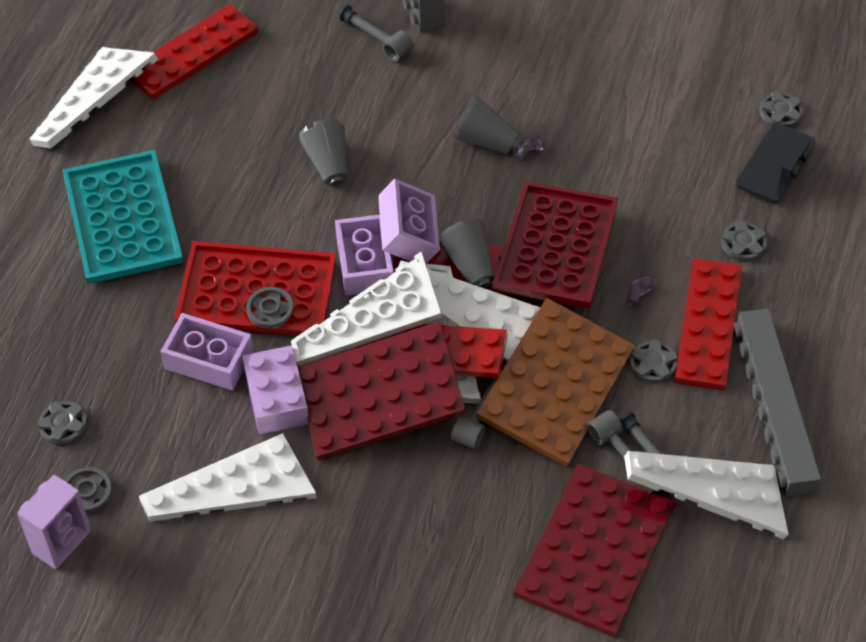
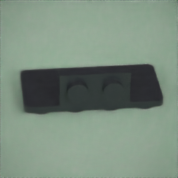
M773 123L736 180V187L769 202L778 203L792 180L798 177L802 164L808 161L812 148L815 145V139L782 124Z

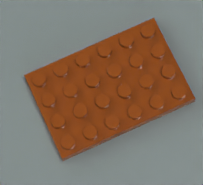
M546 298L475 418L567 467L589 428L586 424L597 415L635 345Z

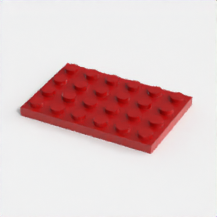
M192 241L174 322L176 324L180 315L184 313L239 331L299 336L313 325H320L326 320L337 259L336 253ZM277 287L283 289L291 296L293 314L281 327L276 329L263 328L254 325L250 321L246 309L247 301L259 289ZM264 294L259 297L266 298L269 294ZM281 296L280 301L288 302L283 296ZM251 306V312L253 314L256 311V309L253 306Z

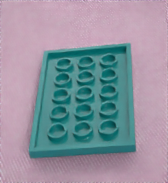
M155 150L62 170L87 284L184 263Z

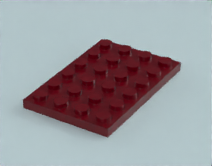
M525 181L493 281L492 291L539 300L548 298L555 303L590 309L617 210L618 198Z
M440 321L297 367L308 409L307 422L318 461L466 414Z
M577 464L514 591V597L616 638L675 508L676 502L655 493L649 494L647 490Z

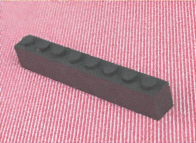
M769 308L739 312L738 320L734 323V333L741 341V357L746 358V374L748 379L751 378L753 382L754 400L758 399L759 419L765 423V440L772 447L771 460L773 465H777L779 471L777 473L778 484L784 488L786 497L817 493L821 481Z

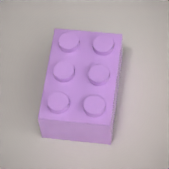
M394 179L378 195L382 250L410 262L415 259V255L422 252L426 264L440 250L435 195Z
M380 215L335 220L345 296L360 294L380 279L385 280L393 274L390 253L382 250Z
M184 313L180 315L160 351L164 369L232 391L244 371L242 355L254 352L251 334Z
M292 345L242 355L259 435L307 425L308 409Z
M54 474L48 481L40 485L37 493L29 501L24 502L17 513L32 554L54 569H57L91 532L79 490Z

